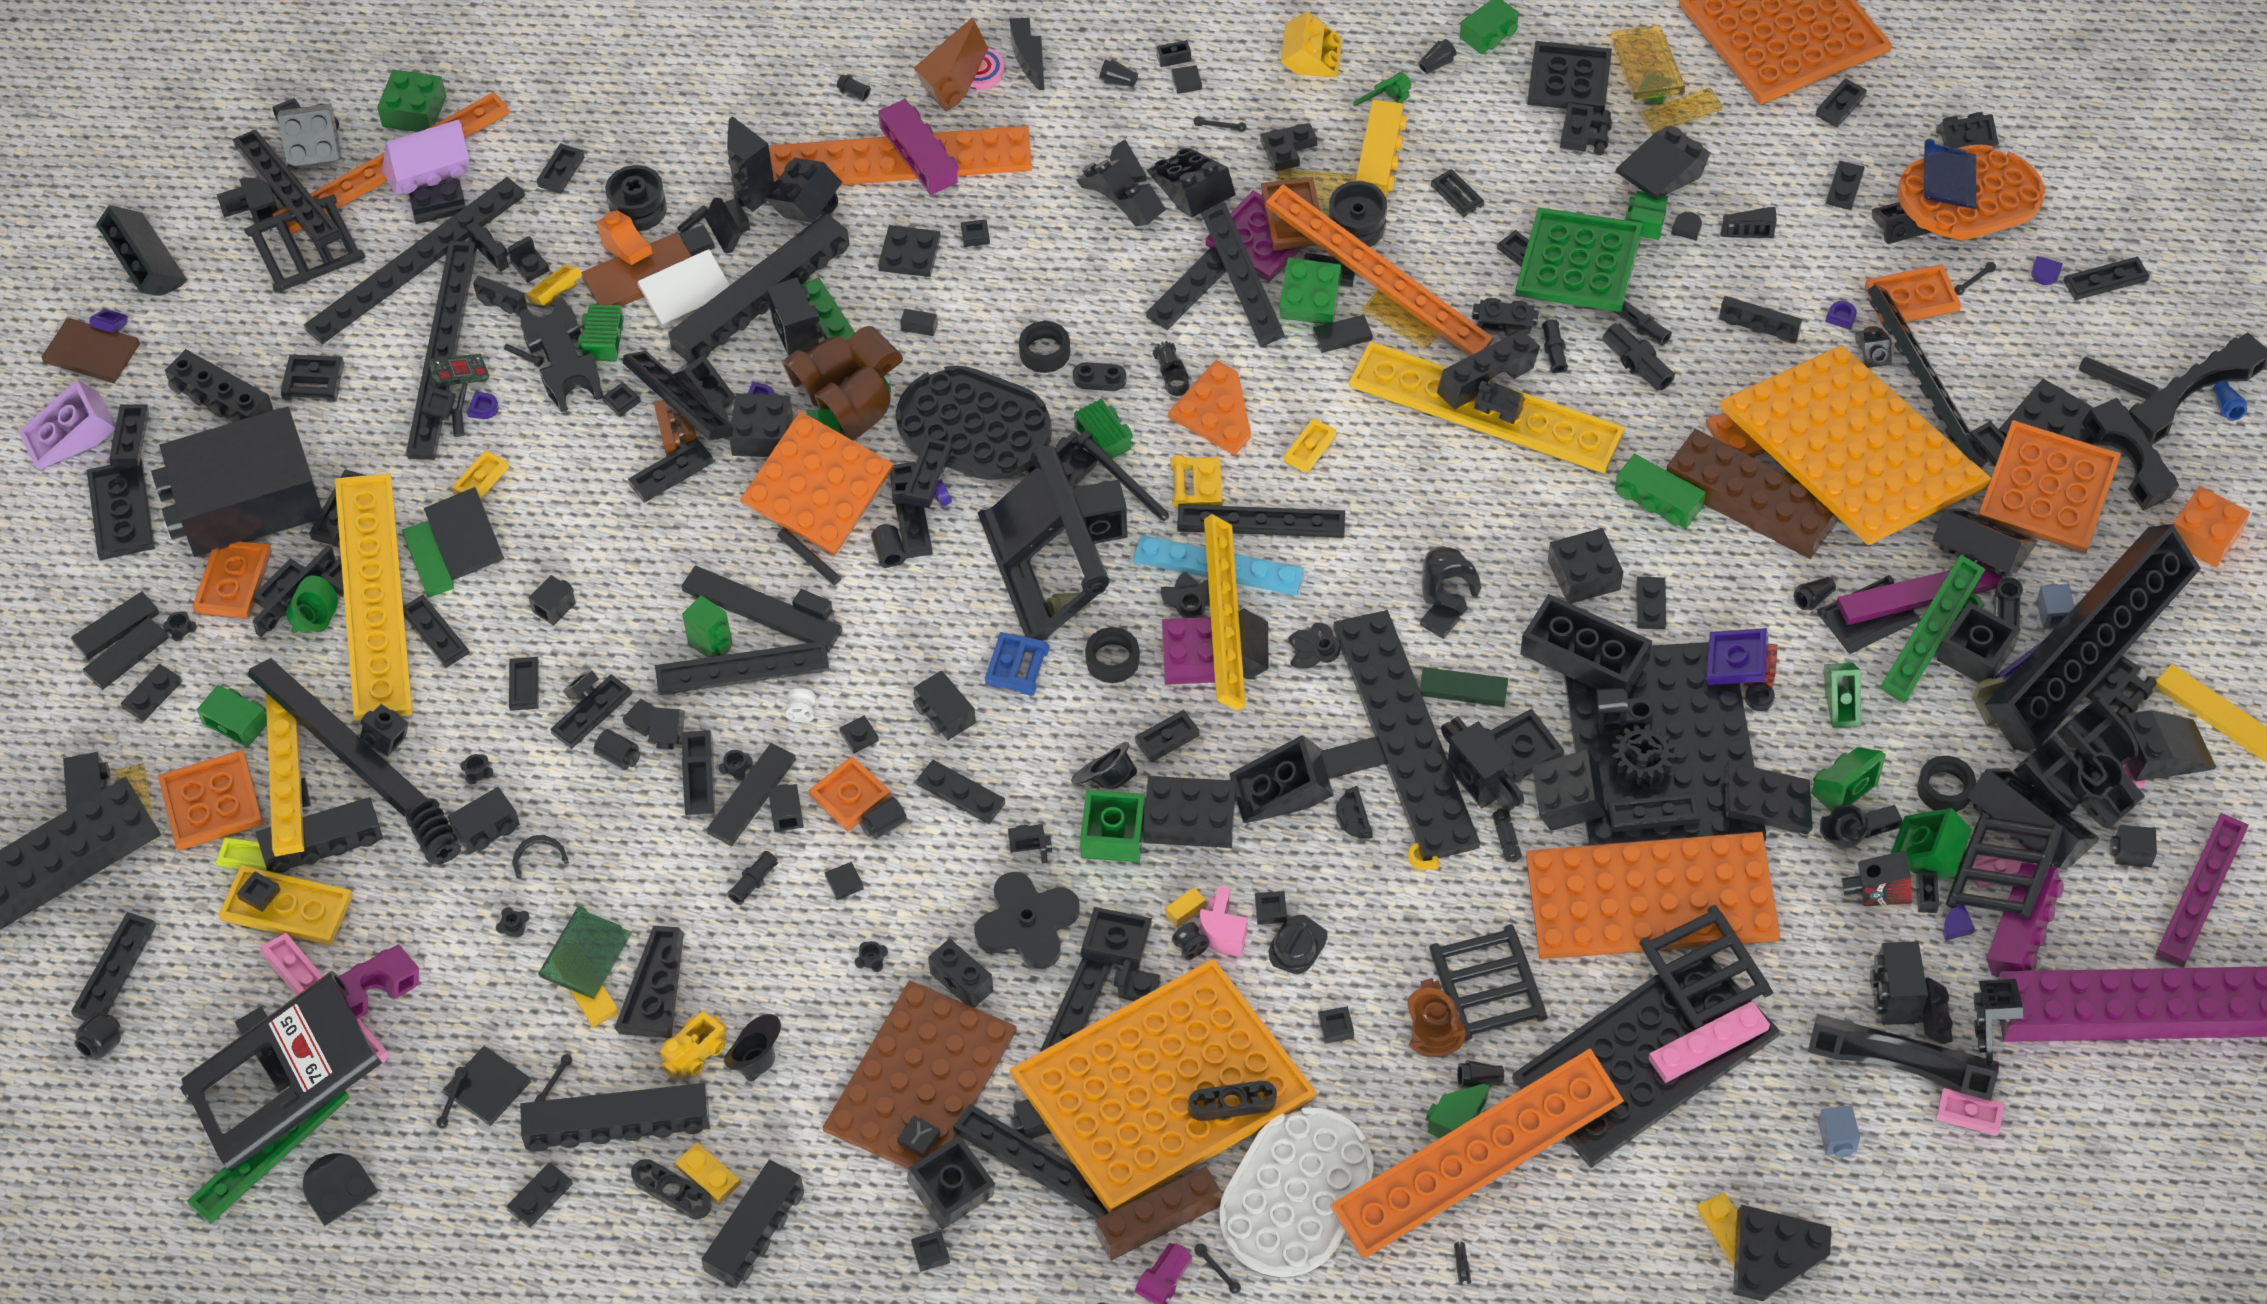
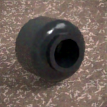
M95 1013L85 1020L75 1032V1046L80 1053L88 1058H102L106 1056L121 1041L118 1020L112 1015L106 1016L100 1013Z

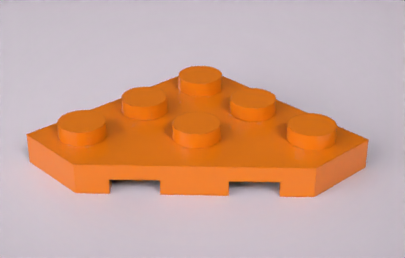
M1215 360L1168 412V418L1234 456L1251 438L1238 372L1218 360Z

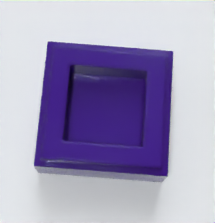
M103 309L90 317L89 326L114 333L126 326L128 316Z

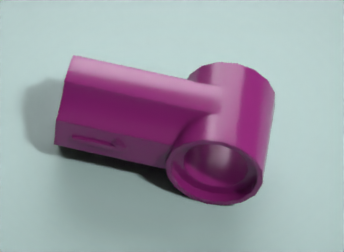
M1169 1242L1152 1269L1147 1268L1136 1285L1135 1293L1153 1304H1168L1166 1300L1167 1298L1171 1299L1174 1295L1176 1283L1191 1263L1192 1255L1185 1247L1178 1243L1172 1244Z

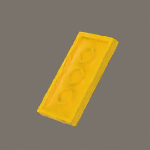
M241 865L218 915L221 921L281 935L287 933L290 937L332 946L353 894L348 889ZM254 871L278 883L281 889L263 912L239 900L236 894Z

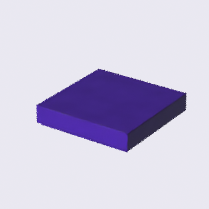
M1767 628L1710 632L1706 675L1708 685L1766 681L1769 636Z

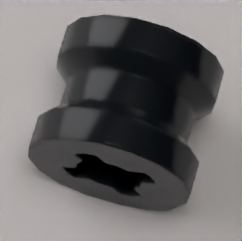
M1194 922L1181 926L1172 936V942L1176 947L1182 949V955L1186 960H1192L1202 954L1209 946V940L1205 935L1199 933V927Z

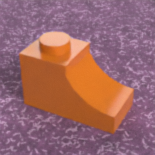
M618 210L609 212L602 219L596 221L604 249L628 264L633 265L653 254L651 244L639 234L632 223V219Z

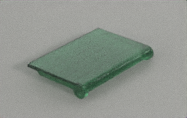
M578 906L539 970L538 975L547 981L595 999L628 942L632 931L589 913L583 906Z

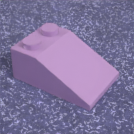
M77 379L18 432L35 467L40 470L97 446L115 430L116 425L100 393Z

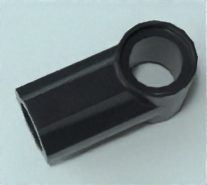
M2012 577L2001 579L1998 582L1992 600L1994 615L2019 628L2020 600L2023 592V586L2020 581Z

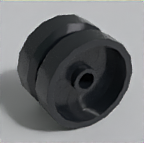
M641 165L625 166L615 171L608 178L605 190L610 212L618 210L630 217L638 232L649 230L657 226L664 219L667 211L662 179L655 170Z
M1350 181L1340 185L1331 195L1328 217L1369 247L1376 245L1383 238L1386 230L1387 200L1381 189L1372 183L1364 181Z

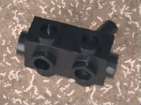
M1486 298L1485 300H1480L1479 304L1474 303L1472 319L1476 320V325L1482 330L1505 332L1506 336H1511L1520 330L1530 334L1532 327L1537 326L1539 311L1534 310V306L1528 305L1524 301L1504 303L1497 298Z

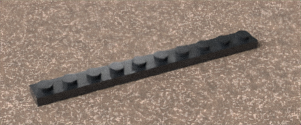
M504 178L304 324L305 330L323 345L447 254L449 241H465L469 238L466 228L468 224L475 221L481 227H484L525 197L524 190L510 178Z
M449 241L406 450L408 459L435 460L443 420L423 415L421 410L427 394L428 383H432L437 389L449 392L451 379L440 380L438 372L450 370L452 375L447 359H455L477 252L476 242ZM433 360L440 361L441 366L446 365L447 369L438 370L436 362L434 364Z

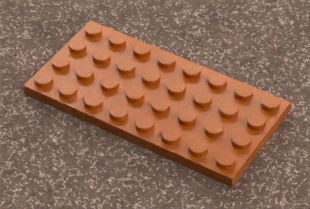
M1763 832L1526 850L1539 959L1643 952L1639 944L1642 939L1649 938V940L1661 936L1708 913L1707 909L1712 905H1717L1742 944L1780 940ZM1715 923L1660 950L1696 948L1699 945L1703 947L1723 937Z

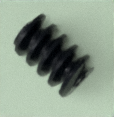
M430 798L414 805L406 816V822L411 827V831L420 845V849L425 854L426 860L431 864L440 865L458 856L461 851V845L457 844L458 838L453 834L452 827L448 825L449 821L444 816L443 810L439 808V802L437 799Z

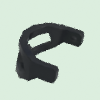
M535 835L522 841L515 850L512 860L516 878H522L518 864L522 853L528 847L535 843L549 844L558 849L562 855L561 860L565 865L569 864L564 846L556 839L546 835Z

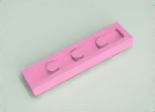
M1751 1001L1649 1054V1061L1666 1083L1768 1031L1770 1024L1756 1004Z

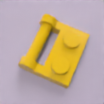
M1176 455L1170 459V466L1174 471L1175 495L1172 497L1174 508L1178 509L1179 504L1222 506L1220 457L1186 458L1182 455ZM1185 470H1193L1194 496L1186 494Z

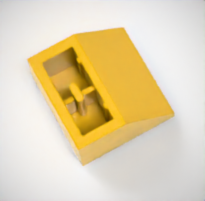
M1306 11L1285 24L1281 63L1297 75L1337 77L1342 38L1338 33L1323 24L1320 19Z

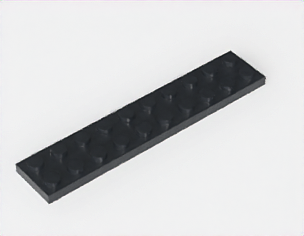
M1388 610L1334 621L1333 629L1335 635L1340 642L1342 653L1375 737L1377 736L1386 759V767L1414 839L1418 843L1422 860L1429 861L1434 856L1442 858L1479 849L1480 840Z

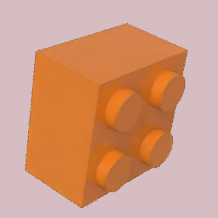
M2199 486L2177 516L2173 525L2193 556L2217 568L2243 532L2250 511Z

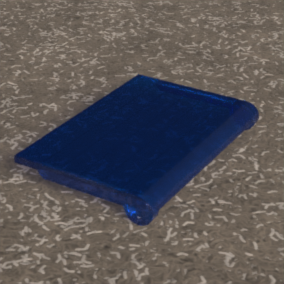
M1926 139L1924 141V198L1976 209V154L1967 153L1963 149L1935 144L1933 139Z

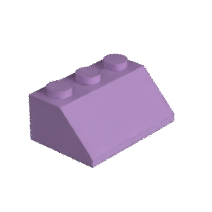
M459 119L386 142L382 171L395 195L401 193L408 194L426 185L433 186L451 177H461L467 172L469 155Z

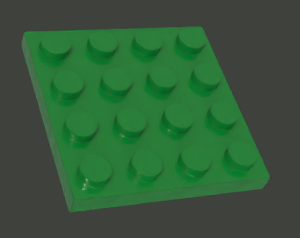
M1538 207L1515 288V296L1622 312L1643 231V223Z

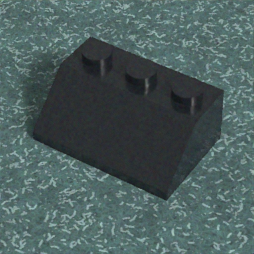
M732 116L729 118L727 150L729 156L728 163L732 175L731 181L735 193L734 198L738 199L741 207L746 206L754 212L767 202L765 196L770 191V186L774 183L769 144Z
M1958 508L1944 510L1932 541L1940 544L1939 549L1950 554H1955L1957 551L1966 555L1965 557L1978 565L1981 562L1991 566L1990 571L2006 576L2007 573L2018 572L2038 540Z

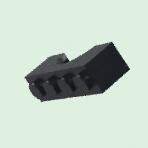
M1520 330L1443 369L1437 394L1453 409H1457L1476 398L1479 392L1478 387L1482 380L1488 382L1502 372L1508 373L1515 379L1533 369L1540 345L1523 330Z
M2118 398L2091 408L2082 421V425L2096 445L2113 446L2130 458L2134 466L2135 476L2128 490L2144 511L2170 499L2179 487V483L2175 475L2169 471L2162 461L2158 451L2149 443L2143 430L2134 422L2128 409L2122 405Z

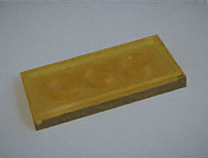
M1661 25L1610 32L1611 42L1634 100L1685 93V84Z

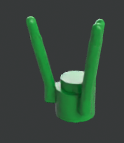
M1398 72L1393 77L1374 86L1375 90L1354 101L1353 105L1357 106L1383 91L1391 98L1397 97L1396 103H1403V101L1410 97L1407 91L1411 89V81L1405 73Z

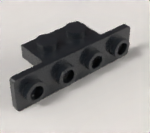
M327 545L306 567L290 558L253 595L254 602L264 608L253 619L254 629L258 636L262 637L267 631L275 628L278 620L286 613L287 606L292 601L299 584L304 578L311 575L320 576L336 561L332 547Z

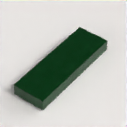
M1423 667L1419 690L1423 697L1505 707L1508 678Z

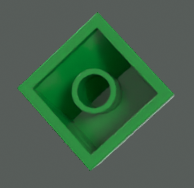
M1856 747L1848 754L1846 752L1841 754L1834 762V765L1827 770L1825 768L1821 769L1814 776L1811 794L1831 812L1834 806L1852 805L1878 785L1886 754L1880 750Z
M1952 808L1906 815L1891 853L1906 851L1909 869L1912 873L1936 872L1938 879L1954 877L1972 829Z

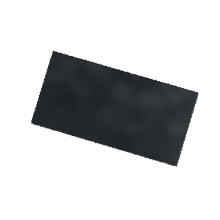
M140 458L139 467H111V465L87 469L99 560L155 549L142 459Z

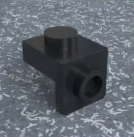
M1871 326L1866 327L1863 331L1855 332V340L1863 350L1864 365L1867 368L1890 365L1892 363L1891 338L1882 328Z
M1043 824L1019 825L1008 829L1010 853L1040 849L1042 864L1048 863L1047 853L1052 852L1050 834L1044 835Z

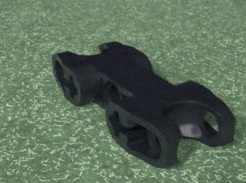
M557 295L553 297L555 309L547 316H534L525 306L518 308L524 340L530 354L543 350L548 362L551 363L550 366L539 369V373L548 396L556 404L559 411L564 412L568 410L566 396L574 389H587L596 400L602 399L603 393L600 386L597 364L592 353L578 356L571 341L579 338L581 334L574 312L562 296Z

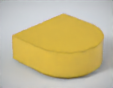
M1414 843L1409 848L1408 861L1414 868L1420 870L1439 869L1438 856L1432 857V860L1423 861L1418 849V843Z

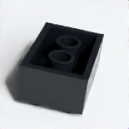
M1148 776L1143 825L1144 843L1232 848L1236 781Z

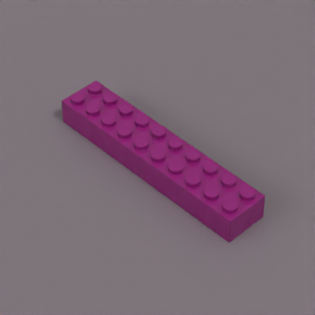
M2267 966L2001 971L1998 980L2016 979L2024 1017L2023 1019H2015L2010 1022L2000 1021L2003 1042L2267 1037Z

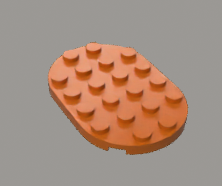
M1968 145L1917 160L1904 170L1897 187V195L1901 207L1916 222L1918 227L1960 241L1981 237L2028 222L2039 212L2045 193L2041 177L2028 162L2008 151L2007 155L2001 151H1994L1993 146Z

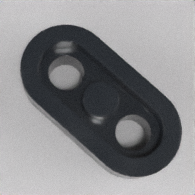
M1084 362L1075 366L1072 373L1074 384L1081 389L1117 391L1122 389L1127 382L1125 369L1117 364Z

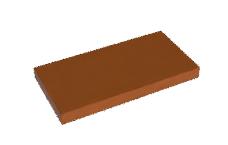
M676 232L650 243L653 254L633 265L616 257L582 271L581 277L598 305L624 306L641 299L644 295L638 287L639 280L692 257L678 233Z

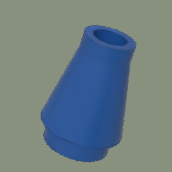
M2221 381L2213 387L2221 415L2224 418L2235 421L2246 414L2247 401L2228 382Z

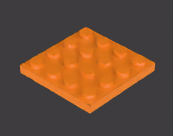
M800 411L746 489L740 501L745 506L835 556L894 469V464Z
M2012 420L1978 516L2014 531L2087 553L2121 454Z

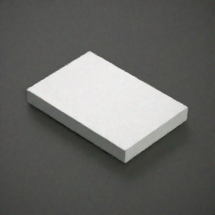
M709 249L638 281V287L662 328L692 315L730 286Z

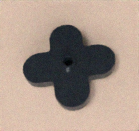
M1009 872L1002 875L994 885V898L999 909L984 914L975 924L974 934L977 945L989 953H999L1011 948L1018 950L1023 961L1033 968L1044 969L1054 965L1061 955V942L1056 931L1072 925L1080 914V903L1077 895L1070 889L1063 887L1038 893L1031 879L1025 874Z

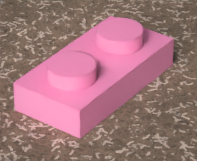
M1943 1088L1936 1120L1998 1136L2005 1103L1989 1101Z

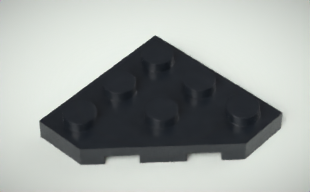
M1741 1205L1737 1210L1733 1294L1765 1301L1775 1292L1804 1275L1809 1269L1825 1261L1831 1251V1226Z

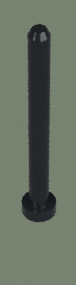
M1088 430L1083 432L1075 441V445L1080 450L1085 448L1161 521H1166L1169 518V513L1092 441L1093 435Z

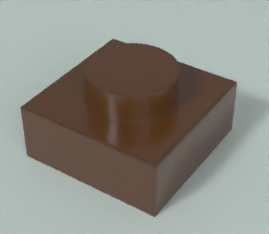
M680 415L681 424L676 425L680 441L685 440L686 444H689L697 439L695 429Z

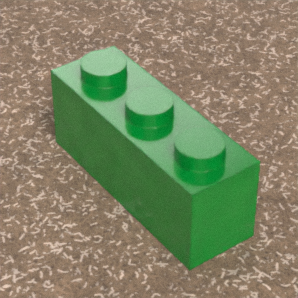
M1635 453L1617 474L1614 490L1626 500L1631 499L1642 505L1646 511L1650 513L1655 512L1666 518L1670 524L1674 526L1679 525L1684 529H1687L1703 508L1706 491Z

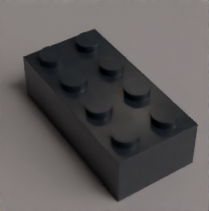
M1548 594L1522 635L1520 655L1595 689L1624 688L1628 695L1649 661L1652 640Z

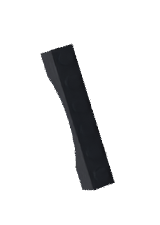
M2248 332L2240 338L2235 337L2222 350L2212 352L2200 365L2198 363L2194 364L2185 375L2180 378L2175 377L2161 391H2154L2142 404L2136 403L2129 410L2130 416L2137 426L2143 430L2149 443L2154 445L2169 434L2175 411L2191 394L2221 381H2248L2266 369L2267 348Z
M1821 1014L1816 1016L1808 1047L1809 1053L1836 1060L1866 1062L1900 1069L1931 1079L1960 1093L1991 1101L1999 1073L1998 1061L1993 1060V1063H1987L1986 1058Z

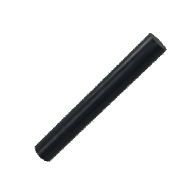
M783 528L778 532V538L835 586L841 581L840 575L789 531Z

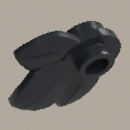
M1183 572L1176 580L1175 587H1161L1162 600L1167 605L1177 608L1178 613L1182 617L1197 618L1203 614L1205 605L1210 603L1208 580L1198 584L1187 572ZM1188 605H1193V606H1195V607H1193V608H1188L1187 606H1188Z
M1316 622L1312 625L1310 631L1298 630L1288 637L1290 645L1298 651L1290 662L1291 666L1296 668H1311L1320 661L1329 663L1336 660L1340 654L1341 645L1339 640L1333 636L1332 629L1324 623Z

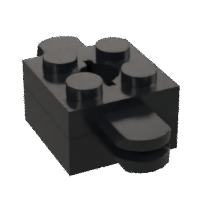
M1458 716L1441 726L1442 735L1449 743L1448 763L1452 773L1481 809L1497 801L1506 812H1510L1515 806L1517 807L1524 803L1522 791L1512 780L1513 758L1506 749L1503 750L1498 745L1490 729H1485L1479 721L1467 727Z

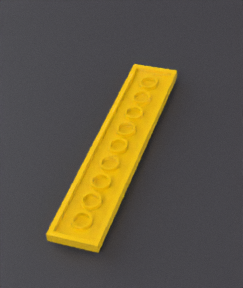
M1372 341L1368 344L1350 379L1349 387L1603 474L1606 473L1625 432L1624 426L1520 391L1517 392L1524 394L1526 399L1522 406L1523 410L1514 424L1499 419L1501 413L1494 410L1487 414L1474 409L1476 398L1457 409H1453L1437 394L1443 369L1447 368L1446 366Z
M391 473L335 478L354 720L361 721L368 711L371 710L373 712L380 704L396 711L400 716L413 715Z

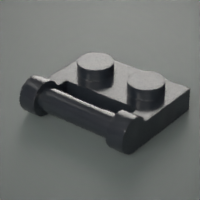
M289 354L281 386L282 399L291 400L292 397L326 398L327 401L337 402L338 389L345 364L343 357ZM294 382L328 384L327 388L294 386Z

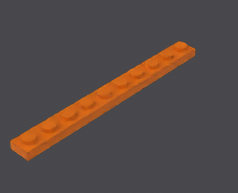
M492 92L429 128L459 119L465 139L508 115L509 109L495 92ZM384 153L315 190L310 195L316 201L334 194L337 199L335 205L339 209L386 183L387 179L382 171ZM283 208L272 215L274 217L287 212V210ZM295 220L286 223L291 234L302 229Z
M1284 184L1266 201V208L1468 356L1491 345L1493 341L1492 336Z

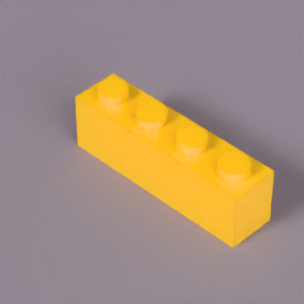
M1372 100L1356 181L1372 183L1381 189L1387 198L1388 191L1393 192L1395 176L1392 175V170L1397 171L1399 155H1396V150L1401 151L1403 135H1400V131L1406 129L1407 115L1403 114L1402 103Z

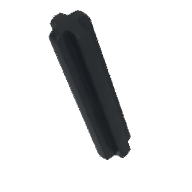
M2087 356L2082 359L2079 366L2081 372L2146 400L2154 391L2159 390L2156 385Z

